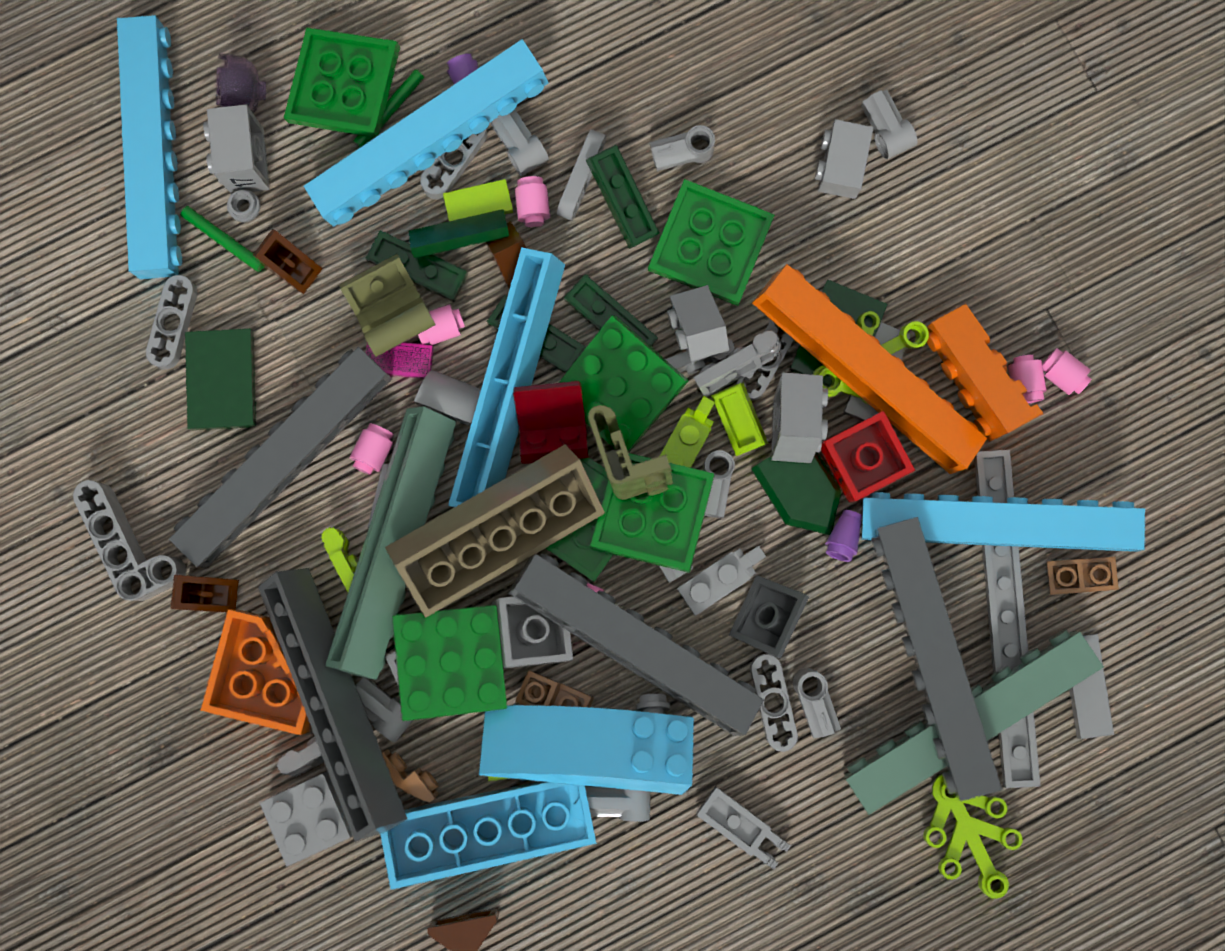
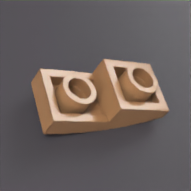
M1115 557L1047 561L1050 595L1119 590Z
M528 670L515 702L522 705L591 707L594 697Z
M387 749L382 753L393 783L400 789L429 803L439 795L436 790L439 785L429 771L426 770L423 773L418 768L408 776L404 771L407 769V765L397 752L391 754Z

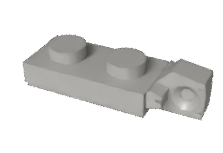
M760 546L755 547L745 555L739 548L735 552L728 553L676 589L694 616H696L749 581L750 577L756 574L752 566L764 559L766 555Z

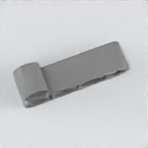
M92 480L82 481L76 486L73 493L76 507L117 594L122 599L129 601L148 600L172 588L174 575H186V565L178 557L159 555L146 560L117 496L110 486ZM111 518L113 529L106 535L103 526L105 521ZM124 547L128 555L126 561L120 564L117 554ZM166 562H169L172 566V574L165 580L162 577L161 568ZM138 577L142 586L141 590L135 595L131 590V583Z

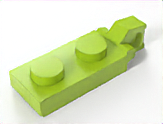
M703 396L696 411L688 408L685 414H682L660 456L666 455L669 463L691 468L712 430L711 426L714 421L707 417L715 402Z

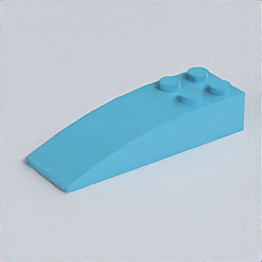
M507 705V709L485 711L479 775L683 795L692 786L694 717L593 707Z
M544 781L405 809L404 811L408 819L389 831L380 834L391 890L597 844L585 785Z

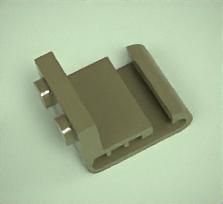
M398 254L339 284L342 293L357 316L368 345L376 357L436 325Z
M602 405L595 406L590 410L588 415L613 493L618 499L625 500L648 492V495L660 494L668 489V485L673 484L671 468L666 455L632 466L615 413L609 407ZM606 429L610 432L615 450L605 452L600 437L602 430Z

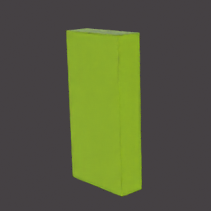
M506 179L443 193L449 221L504 209L505 215L514 213Z
M744 382L711 395L736 456L768 444Z

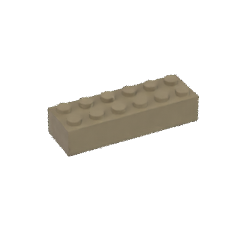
M563 445L391 543L385 549L426 618L605 514L580 459L566 445Z

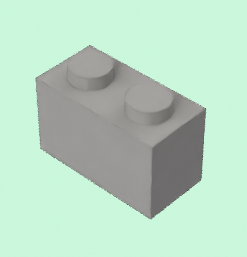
M835 119L831 129H825L821 143V149L826 150L824 161H818L815 173V180H820L818 192L856 199L862 189L873 127Z
M708 285L670 296L672 309L667 311L669 323L672 330L678 328L675 334L680 350H687L691 361L729 351L726 325Z

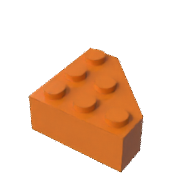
M228 609L200 711L303 735L310 732L311 725L270 617L243 610Z

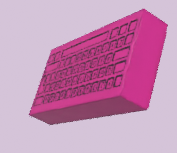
M367 343L366 354L388 375L424 379L432 368L434 347L431 345L401 343L376 357Z

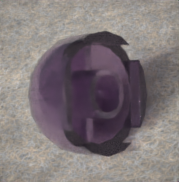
M219 53L218 59L224 60V68L217 67L216 105L228 107L247 104L254 114L258 108L259 100H266V81L260 80L257 68L245 57L229 53Z

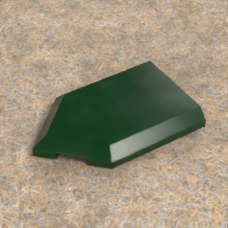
M818 452L815 453L811 463L771 461L770 456L751 468L785 525L830 536L842 490Z

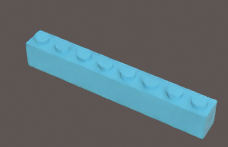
M156 15L117 18L128 269L130 273L139 279L172 277L179 275L178 266L182 265V252L180 247L177 246V234L181 232V224L178 215L175 213V203L179 202V191L177 184L174 183L173 171H177L178 164L176 155L172 151V140L176 139V129L170 115V109H174V96L171 89H169V78L173 76L171 61L167 56V47H171V36L169 29L163 26Z
M521 39L305 184L304 188L321 216L333 227L337 224H344L351 220L354 213L364 206L368 207L378 202L381 195L391 188L395 189L405 184L408 177L418 170L422 171L429 168L435 162V159L445 152L456 150L462 144V141L472 134L483 132L489 126V123L498 118L499 115L505 116L514 111L517 104L526 98H532L541 93L544 86L549 83L545 73L523 39Z
M521 247L448 506L456 507L506 477L519 431L513 389L515 387L532 385L565 264L552 253Z
M873 492L870 494V498H863L861 540H871L872 537H876L875 530L877 528L918 517L926 543L1130 552L1145 550V508H1134V502L1117 501L1112 502V507H1098L1099 501L1078 500L1077 506L1063 505L1062 499H1042V504H1028V498L1011 497L1007 498V503H993V497L973 496L972 502L958 501L959 496L938 495V501L924 500V494H904V499H890V493Z

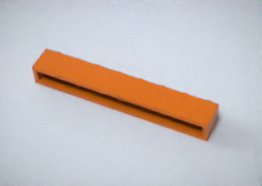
M786 264L773 275L752 302V304L878 413L884 411L893 426L949 474L967 469L987 440L973 422L963 418L954 410L953 405L949 401L940 398L932 391L925 380L916 377L909 371L901 359L892 356L885 350L877 338L867 334L855 323V320L849 314L842 312L831 303L829 297L807 282L800 271Z

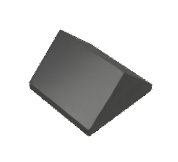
M756 575L729 636L781 659L809 596Z

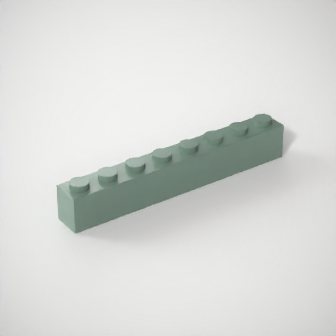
M424 406L406 409L325 664L327 667L363 678L378 679V675L385 665V652L389 640L394 634L392 616L397 615L399 607L404 602L406 596V584L385 547L425 525L429 510L435 502L434 493L438 480L445 469L444 461L448 448L454 440L453 431L456 421Z
M1065 629L1049 639L1051 645L1041 651L1038 648L1030 650L1020 657L1022 663L1013 669L1006 666L991 676L993 680L991 683L983 688L979 684L971 688L987 741L1104 668L1081 632L1072 631L1069 633ZM918 721L904 731L907 736L897 742L890 739L875 749L878 754L866 761L864 757H861L847 766L849 772L844 777L868 815L946 767L945 759H938L932 739L938 737L934 724L928 725Z

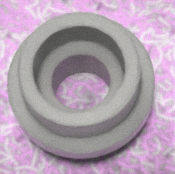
M249 190L235 191L228 199L227 210L236 221H252L260 212V201ZM248 202L250 204L249 209L243 212L240 211L241 204Z
M664 694L641 695L639 697L640 703L636 705L637 711L664 714L665 711L670 710V703L666 701V695Z

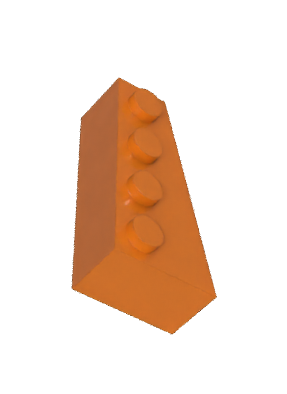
M966 304L931 322L927 326L929 331L927 344L933 352L937 351L942 360L941 367L944 374L949 380H954L959 389L958 397L965 408H970L976 418L974 424L978 427L979 432L987 437L989 442L1044 414L1037 404L1033 406L1028 404L1023 395L1027 389L1020 379L1015 381L1009 377L1006 366L1008 362L1001 353L995 349L990 350L987 346L990 343V337Z

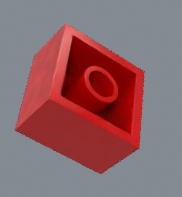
M884 411L822 442L821 451L849 503L856 502L915 471Z

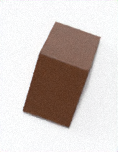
M511 221L507 223L510 236L485 242L509 289L521 247L526 248L523 239Z
M274 229L270 231L253 254L266 269L302 294L307 291L323 269Z
M174 575L170 609L226 613L228 609L236 610L239 580Z
M493 908L432 920L427 928L428 935L450 951H478L496 924L499 917V909Z

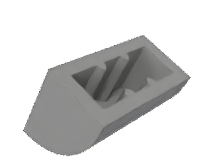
M430 370L424 378L414 402L420 407L424 406L471 427L481 389L435 370Z

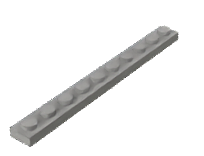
M1010 450L978 452L974 458L977 495L993 497V503H1007V498L1014 497ZM982 545L994 674L1006 666H1009L1010 669L1022 663L1020 657L1028 652L1019 547ZM1034 712L999 733L1003 787L1005 788L1041 787Z

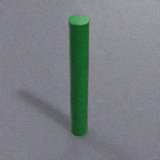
M414 69L387 101L381 128L423 81L424 76L418 70ZM358 135L353 140V143L361 148L371 141L373 137Z
M186 206L180 213L182 218L255 271L260 272L264 268L253 256L254 253L191 207Z

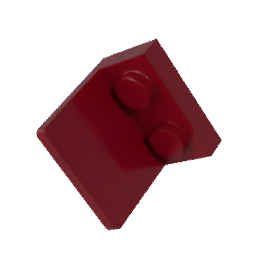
M580 381L521 386L513 389L520 430V457L522 464L533 463L563 445H566L579 459L589 458Z

